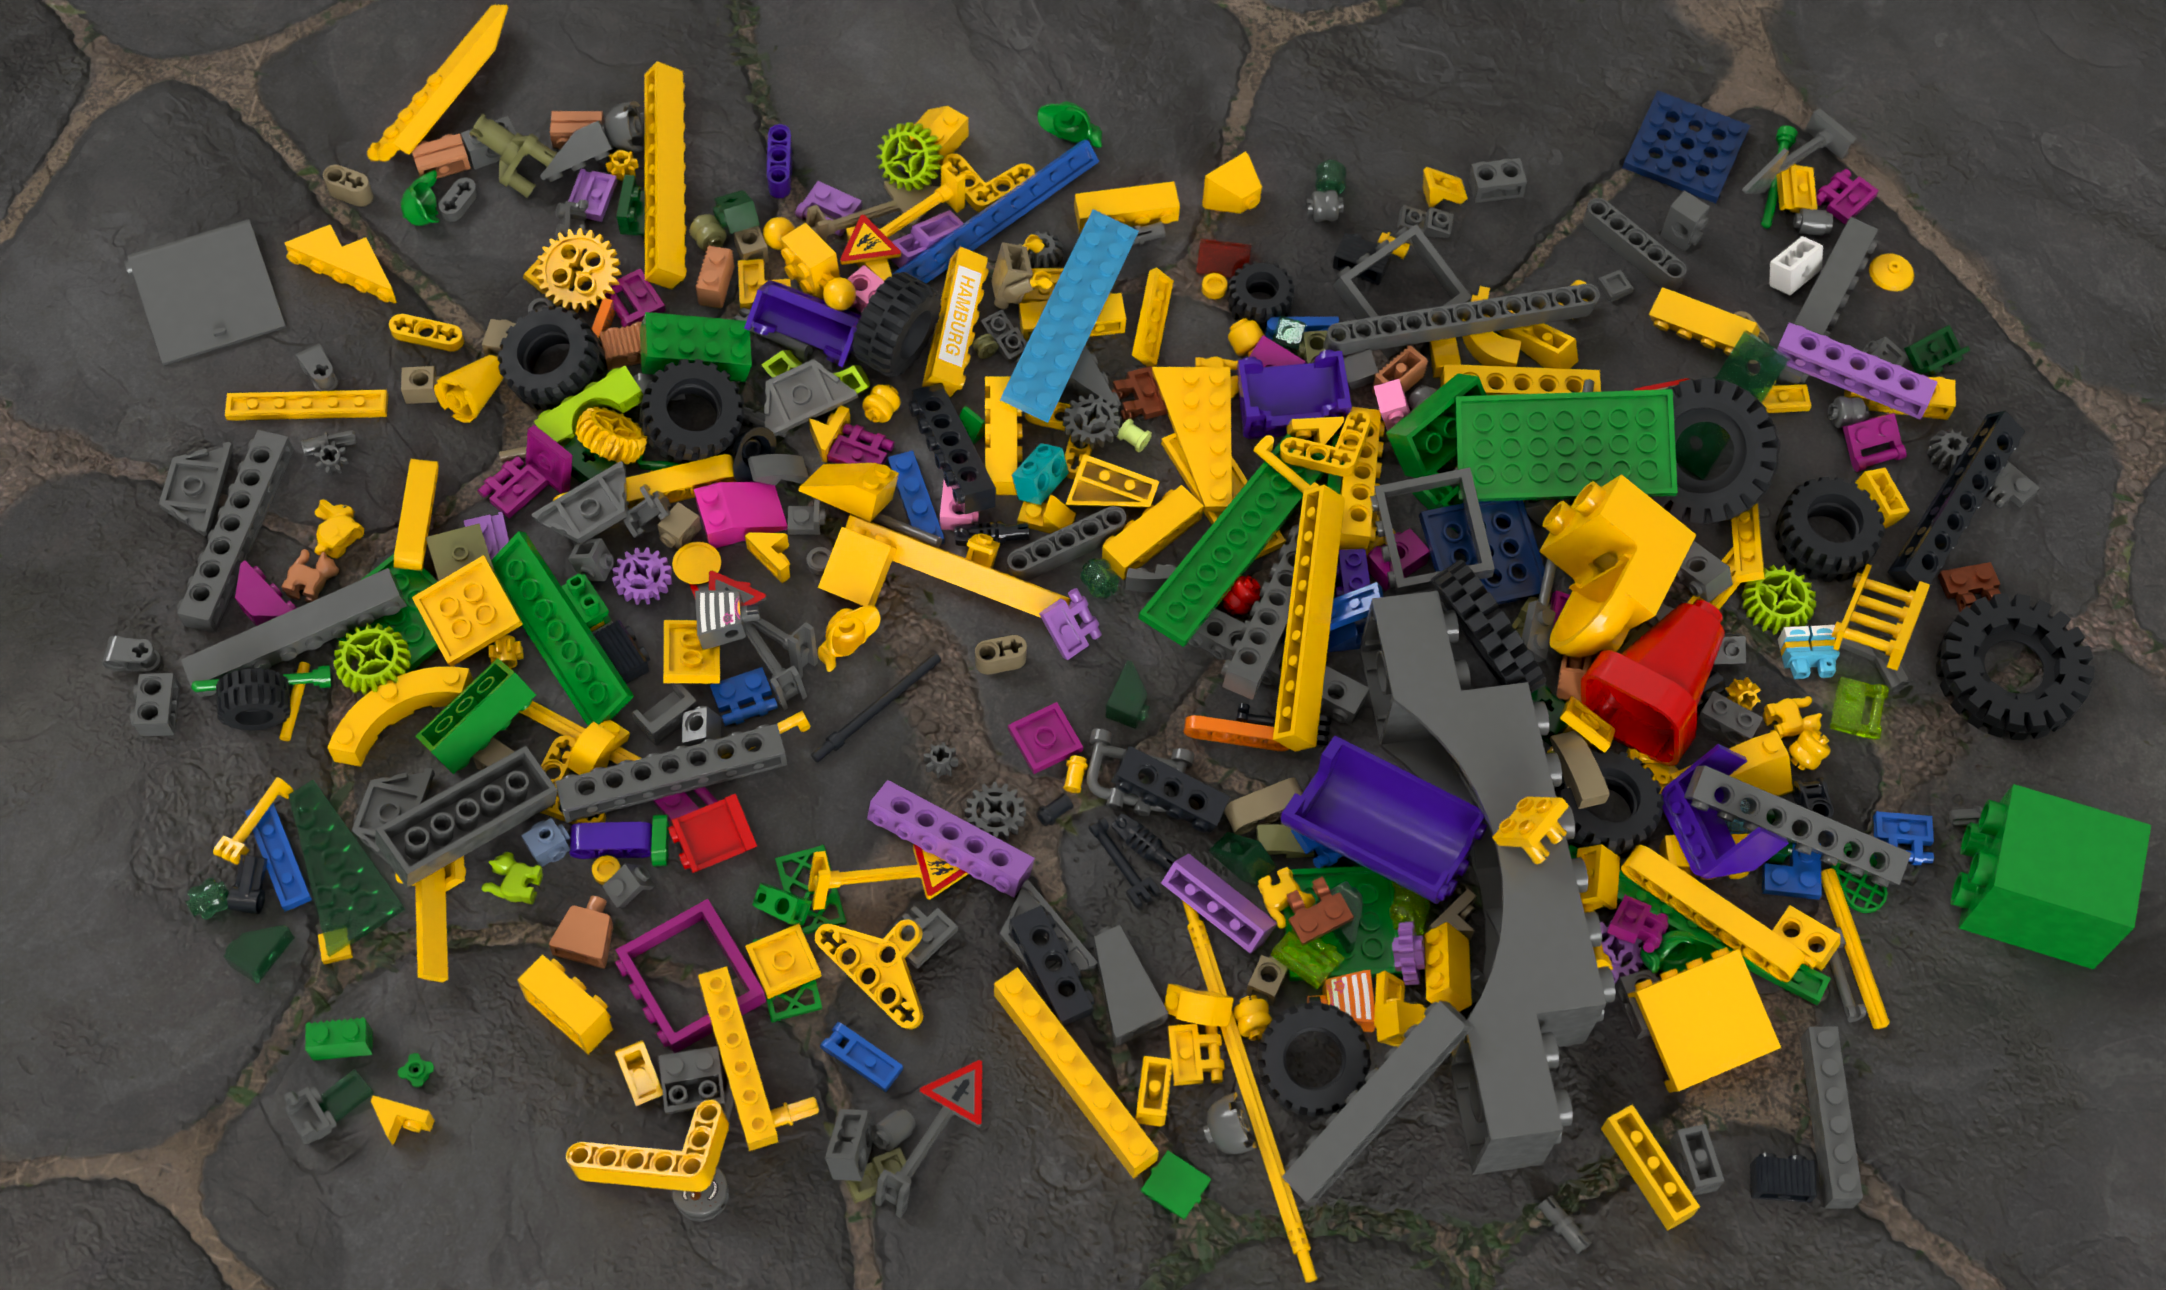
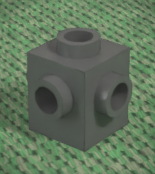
M602 538L589 539L582 544L576 543L569 557L577 574H585L589 581H605L615 562Z

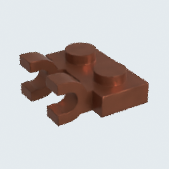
M1152 366L1127 372L1126 380L1113 381L1115 389L1112 392H1116L1120 400L1127 397L1130 393H1133L1136 399L1135 401L1122 402L1124 410L1120 414L1124 422L1128 419L1133 420L1139 414L1143 415L1144 420L1168 414L1164 400L1161 398L1158 384L1153 377Z
M1991 562L1940 571L1938 575L1947 599H1956L1959 612L1966 606L1971 607L1970 605L1976 601L1974 594L1980 593L1981 597H1986L1988 601L1991 600L1994 594H2001L1998 589L2000 582Z
M1323 876L1312 881V888L1320 900L1318 904L1306 909L1297 890L1287 894V902L1295 914L1289 918V923L1302 946L1354 920V916L1341 893L1339 892L1332 896Z

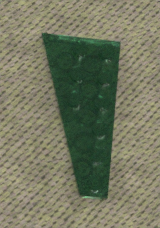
M311 780L290 793L289 799L300 837V844L320 919L321 930L326 943L327 955L330 957L350 944L351 946L405 909L314 780Z

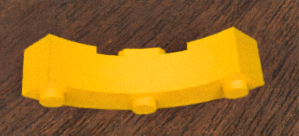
M461 667L424 668L397 676L398 681L396 683L389 680L386 685H379L377 692L371 690L347 712L333 733L327 748L334 762L362 767L366 755L383 729L413 714L417 709L431 705L432 708L448 706L474 681L470 669Z

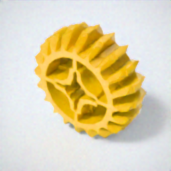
M599 407L587 408L586 411H583L582 416L580 415L577 421L575 431L579 442H582L584 447L589 448L591 453L607 458L608 461L613 460L617 463L622 461L625 464L635 463L643 455L648 438L644 436L642 428H639L640 425L638 423H634L631 418L623 416V413L619 414L605 407L602 409Z

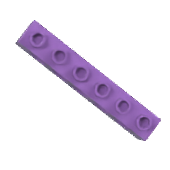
M1790 322L1772 359L1917 419L1922 418L1937 385V381L1925 375L1917 374L1900 365L1892 364L1875 355L1867 354L1850 345L1842 344L1825 335L1817 334Z
M889 780L885 782L870 801L867 819L875 825L883 827L901 839L921 847L925 852L936 855L948 864L956 866L971 874L974 878L995 887L1000 892L1015 897L1031 874L1034 857Z

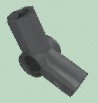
M1848 626V628L1889 642L1891 639L1896 641V639H1893L1892 636L1889 635H1880L1878 637L1854 626ZM1843 638L1840 648L1867 658L1868 662L1878 669L1890 692L1901 691L1912 684L1913 679L1903 661H1901L1898 671L1888 668L1890 656L1885 655L1878 649Z

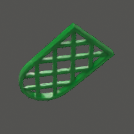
M1845 844L1844 846L1845 855L1847 851L1852 853V846L1850 844ZM1872 854L1869 861L1870 865L1875 867L1877 862L1874 854ZM1837 863L1836 866L1830 865L1831 868L1836 870L1847 904L1852 909L1861 913H1872L1879 910L1886 902L1887 887L1881 886V892L1877 890V884L1872 887L1864 883L1867 877L1866 874L1863 875L1860 881L1851 876V873L1847 874L1840 870V863ZM1839 874L1846 877L1844 883H1842ZM1849 879L1859 884L1856 891L1846 887ZM1862 886L1871 891L1868 898L1858 894ZM1846 892H1848L1849 894L1853 895V897H1852L1851 900H1850V898L1848 897V895H1847ZM1875 893L1883 897L1880 904L1871 901ZM1856 897L1866 902L1863 908L1854 904Z

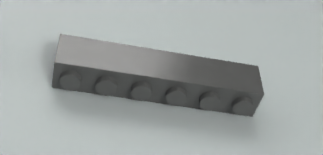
M1838 1026L1808 1027L1800 1037L1823 1206L1824 1209L1854 1208L1863 1199Z

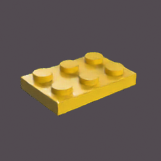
M664 620L663 683H720V646L702 649L697 635V620Z

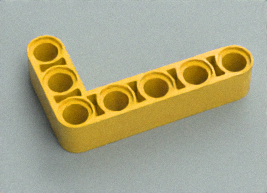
M706 1100L701 1102L695 1110L683 1151L578 1142L568 1149L566 1160L576 1177L583 1181L700 1192L707 1189L713 1180L728 1132L729 1122L717 1101Z

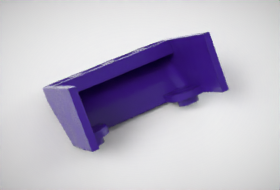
M768 280L757 291L744 329L750 330L754 327L753 330L762 335H768L769 332L774 333L775 331L822 349L823 353L827 355V360L843 367L853 349V336L857 330L856 325L861 315L848 309L843 311L832 309L820 298L779 282Z
M1717 744L1665 786L1661 792L1664 801L1662 808L1692 872L1704 879L1753 871L1789 844L1787 839L1762 827H1758L1739 843L1735 844L1725 821L1717 817V811L1710 808L1707 811L1697 809L1691 806V800L1684 798L1696 766H1707L1730 776L1747 762L1745 756L1720 744ZM1717 788L1714 797L1719 803L1723 800L1724 793L1720 788Z

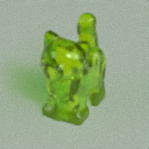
M1391 881V886L1394 888V904L1390 906L1389 914L1393 921L1394 929L1397 930L1399 928L1398 923L1413 921L1417 936L1423 935L1426 915L1430 911L1429 900Z

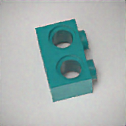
M1040 443L1012 474L1019 500L1041 505L1069 474L1063 448Z

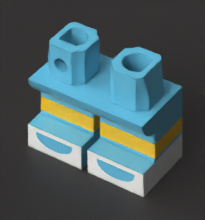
M1835 625L1811 626L1810 629L1808 626L1784 627L1778 638L1784 668L1791 669L1794 679L1809 677L1811 673L1810 667H1817L1819 677L1821 678L1833 677L1836 672V660L1840 655L1839 650L1833 649L1835 638L1831 636Z

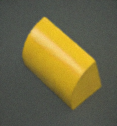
M1886 468L1865 471L1855 482L1858 484L1857 488L1862 491L1865 489L1871 494L1869 498L1871 500L1875 499L1880 506L1878 512L1883 513L1885 529L1900 521L1910 512Z

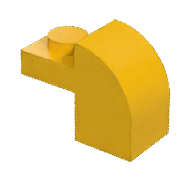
M612 720L603 721L599 725L592 722L575 743L567 767L579 775L588 773L594 768H607L611 753L628 741L630 732Z
M1168 984L1164 1006L1168 1014L1176 1016V1019L1202 1025L1228 1027L1234 998L1213 991H1197L1177 984Z

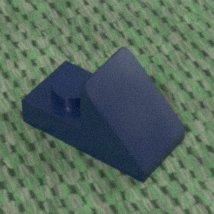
M1360 619L1331 630L1329 632L1327 653L1359 649L1367 619Z

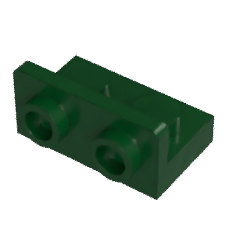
M624 175L616 216L620 234L645 236V191H641L640 186H637L635 175Z

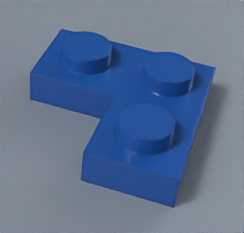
M1793 844L1790 866L1766 863L1763 865L1762 894L1817 900L1822 896L1821 855L1811 852V855L1801 853L1794 849L1795 844Z

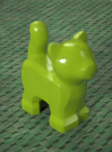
M504 852L502 855L496 856L494 860L489 861L494 873L506 876L501 886L491 882L484 883L482 891L491 892L493 895L510 902L534 903L537 892H534V887L527 886L529 883L540 886L543 878L541 866L530 867L524 863L516 862L514 855L510 852Z

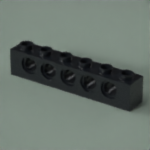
M940 383L912 390V401L909 402L910 413L912 417L916 416L918 429L921 434H925L928 450L934 452L938 469L943 470L947 487L951 486L956 505L960 504L964 514L995 507L996 487L943 384Z

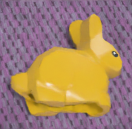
M320 500L319 507L315 510V515L317 518L326 521L318 526L316 533L318 545L315 547L314 552L317 555L325 552L326 555L338 559L346 552L348 546L356 539L363 537L364 528L353 519L355 511L350 506H333L327 500Z

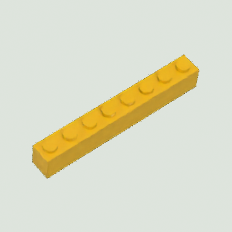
M1017 967L995 982L994 996L1132 1178H1135L1156 1163L1159 1152L1019 968Z

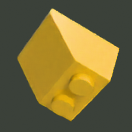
M949 106L928 109L916 123L922 124L923 129L929 128L931 130L930 136L936 135L938 137L934 144L942 146L937 152L938 155H943L944 157L953 154L969 136L968 117ZM910 136L911 142H914L918 149H922L921 143ZM943 159L937 162L941 166L943 165Z

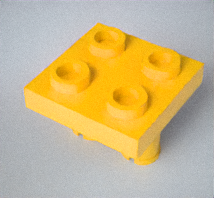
M1525 797L1516 805L1517 809L1511 816L1500 823L1499 830L1492 838L1498 846L1522 847L1534 864H1540L1545 860V857L1549 856V851L1542 845L1540 840L1545 834L1552 844L1558 843L1563 839L1562 836H1565L1567 832L1557 820L1569 806L1563 798Z

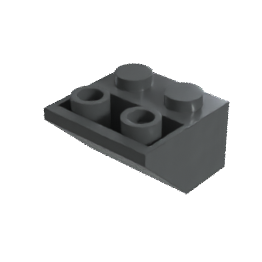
M718 1046L658 1056L665 1114L695 1110L701 1102L706 1100H715L720 1105H725V1086Z

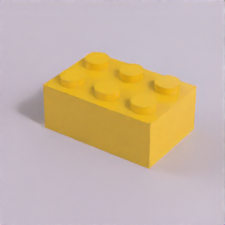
M542 955L517 979L526 1001L589 1055L613 1030L610 1022L611 1015L606 1011L608 1006L597 995L593 998L585 992L587 988L578 978L573 977L570 979L565 975V968L556 959L553 958L549 961Z

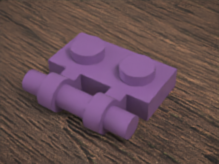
M1077 588L1072 589L1068 593L1072 600L1070 605H1067L1065 600L1059 599L1039 613L1062 657L1066 660H1069L1089 646L1085 638L1087 634H1090L1092 639H1097L1102 635L1098 628L1099 622L1097 618L1091 615L1087 607L1088 601L1085 596H1081ZM1078 613L1083 621L1080 626L1074 618Z

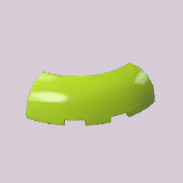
M782 350L761 365L774 378L802 365V363L791 351ZM853 365L846 370L833 373L848 387L855 390L857 394L870 387L867 375L859 365Z

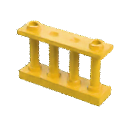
M1866 564L1863 574L1857 572L1852 586L1856 590L1842 623L1837 621L1831 636L1836 638L1833 649L1838 651L1843 638L1884 651L1886 652L1885 655L1890 656L1887 667L1898 671L1930 584L1919 581L1916 591L1910 590L1908 592L1868 579L1872 565ZM1864 589L1906 602L1905 605L1910 607L1904 606L1900 608L1864 596L1862 593ZM1857 605L1899 618V622L1903 624L1897 622V625L1856 612L1855 609ZM1851 621L1893 635L1892 638L1896 639V641L1891 639L1889 642L1850 629L1848 626Z

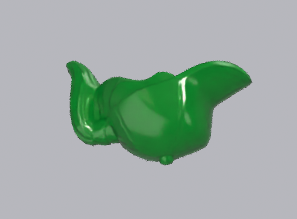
M1064 101L1060 104H1047L1039 108L1037 112L1038 123L1047 132L1074 143L1089 139L1092 146L1096 148L1102 147L1101 128L1090 122L1087 112L1079 105Z
M436 170L417 178L410 188L405 190L401 198L402 216L413 225L423 226L431 222L438 223L440 221L436 217L438 211H436V198L431 189L437 179Z
M1674 930L1661 935L1662 942L1652 953L1646 952L1642 946L1640 957L1644 965L1653 974H1656L1659 969L1666 972L1675 968L1679 973L1687 969L1685 964L1698 958H1702L1703 962L1712 959L1711 953L1715 952L1716 948L1713 944L1696 938L1688 931Z

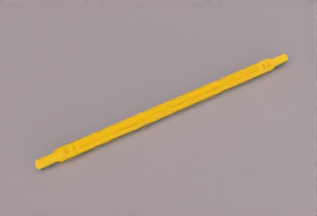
M1182 900L1189 922L1187 928L1207 990L1228 996L1204 922L1199 919L1198 912ZM1231 1010L1229 1026H1220V1030L1293 1254L1298 1257L1306 1283L1317 1280V1276L1309 1254L1311 1248L1291 1187L1282 1178L1286 1173L1242 1037L1238 1032V1025L1233 1010Z

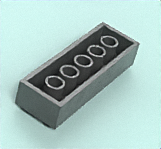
M524 746L376 828L375 844L405 887L408 888L554 805L557 788L527 746Z

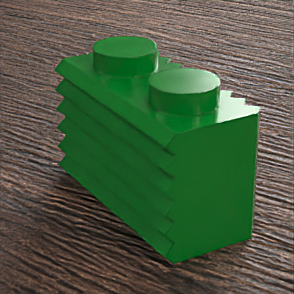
M356 1017L354 1020L352 1018L349 1020L344 1018L342 1021L338 1019L336 1022L334 1020L331 1022L326 1020L324 1023L322 1021L319 1023L314 1021L312 1024L308 1022L306 1024L305 1049L312 1061L372 1055L373 1030L364 1017L361 1019Z

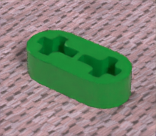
M668 814L653 815L652 866H668Z

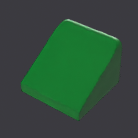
M965 406L959 417L974 445L985 435V420Z

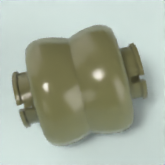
M711 214L697 216L689 229L691 237L703 251H707L708 246L721 248L727 237L726 230L721 227L717 218Z

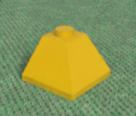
M1246 152L1205 175L1202 206L1205 209L1241 214L1247 209L1255 208L1259 204L1262 186Z

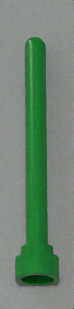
M1781 126L1778 128L1776 141L1779 149L1777 155L1784 148L1789 150L1796 142L1797 130L1794 127ZM1776 176L1769 188L1761 223L1765 229L1770 228L1772 225L1777 203L1778 187Z
M329 665L318 666V669H312L313 672L283 674V676L287 677L289 685L314 683V686H320V688L331 687ZM219 679L194 681L191 688L195 692L216 691V684H218L217 681Z

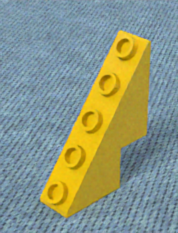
M330 224L285 242L288 251L286 257L290 262L296 265L302 264L307 266L317 274H326L339 283L345 282L352 285L362 293H371L383 302L397 303L393 289L366 237L342 247Z

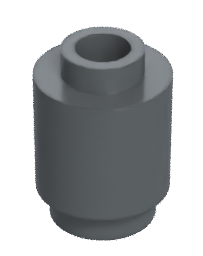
M1801 208L1799 213H1795L1793 227L1797 228L1799 234L1823 236L1824 233L1829 234L1831 232L1833 215L1827 213L1826 210Z
M907 1110L893 1111L872 1128V1138L875 1145L886 1151L893 1150L912 1135L916 1127L915 1119Z

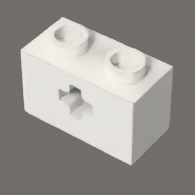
M1803 236L1800 237L1770 262V286L1788 295L1793 294L1822 270L1823 245Z

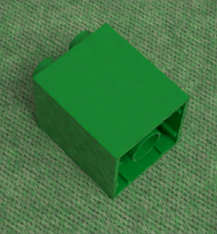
M2013 784L2000 802L1988 799L1982 809L1979 823L1970 822L1965 830L1960 853L1972 858L1969 874L1964 872L1958 874L1950 900L1952 905L1962 907L1958 928L2094 969L2135 927L2151 825Z

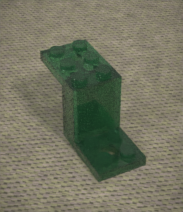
M1746 330L1717 376L1713 378L1738 385L1749 391L1763 403L1791 358ZM1750 360H1755L1760 364L1759 373L1753 374L1748 370L1747 365ZM1712 422L1692 424L1677 439L1675 445L1676 462L1700 478L1705 479L1731 437L1718 424ZM1692 436H1698L1702 440L1701 449H1694L1691 446L1690 439Z

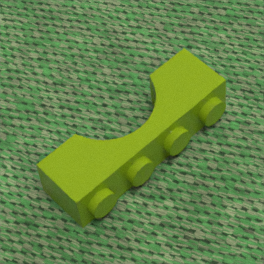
M626 366L615 368L599 382L588 384L581 393L565 398L558 407L542 412L534 423L539 429L564 447L576 436L577 421L587 408L611 407L625 413L642 402L643 393Z

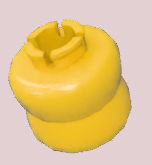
M878 384L872 388L870 395L863 400L862 406L865 416L869 420L873 419L875 423H885L891 419L893 412L900 407L901 401L894 387L890 388V385Z
M1809 730L1803 731L1799 735L1798 740L1789 747V753L1792 756L1790 761L1795 766L1799 763L1798 768L1803 771L1805 768L1809 770L1817 769L1822 759L1826 758L1831 752L1827 744L1829 739L1824 734L1821 737L1822 733L1820 731L1814 730V733Z
M1251 995V1000L1249 996L1240 999V1004L1234 1008V1017L1238 1022L1239 1034L1243 1037H1250L1251 1041H1255L1256 1036L1258 1040L1262 1038L1264 1031L1272 1021V1017L1269 1014L1268 1002L1264 999H1257L1256 995Z

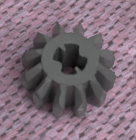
M1037 230L1035 235L1043 241L1044 248L1036 254L1031 249L1028 250L1031 268H1057L1058 263H1061L1063 259L1062 242L1058 241L1057 234L1050 236L1048 230L1044 234H1040Z
M1952 427L1946 432L1941 429L1928 443L1927 456L1932 457L1930 464H1938L1939 471L1946 468L1950 474L1969 444L1970 437H1963L1962 430L1955 433Z

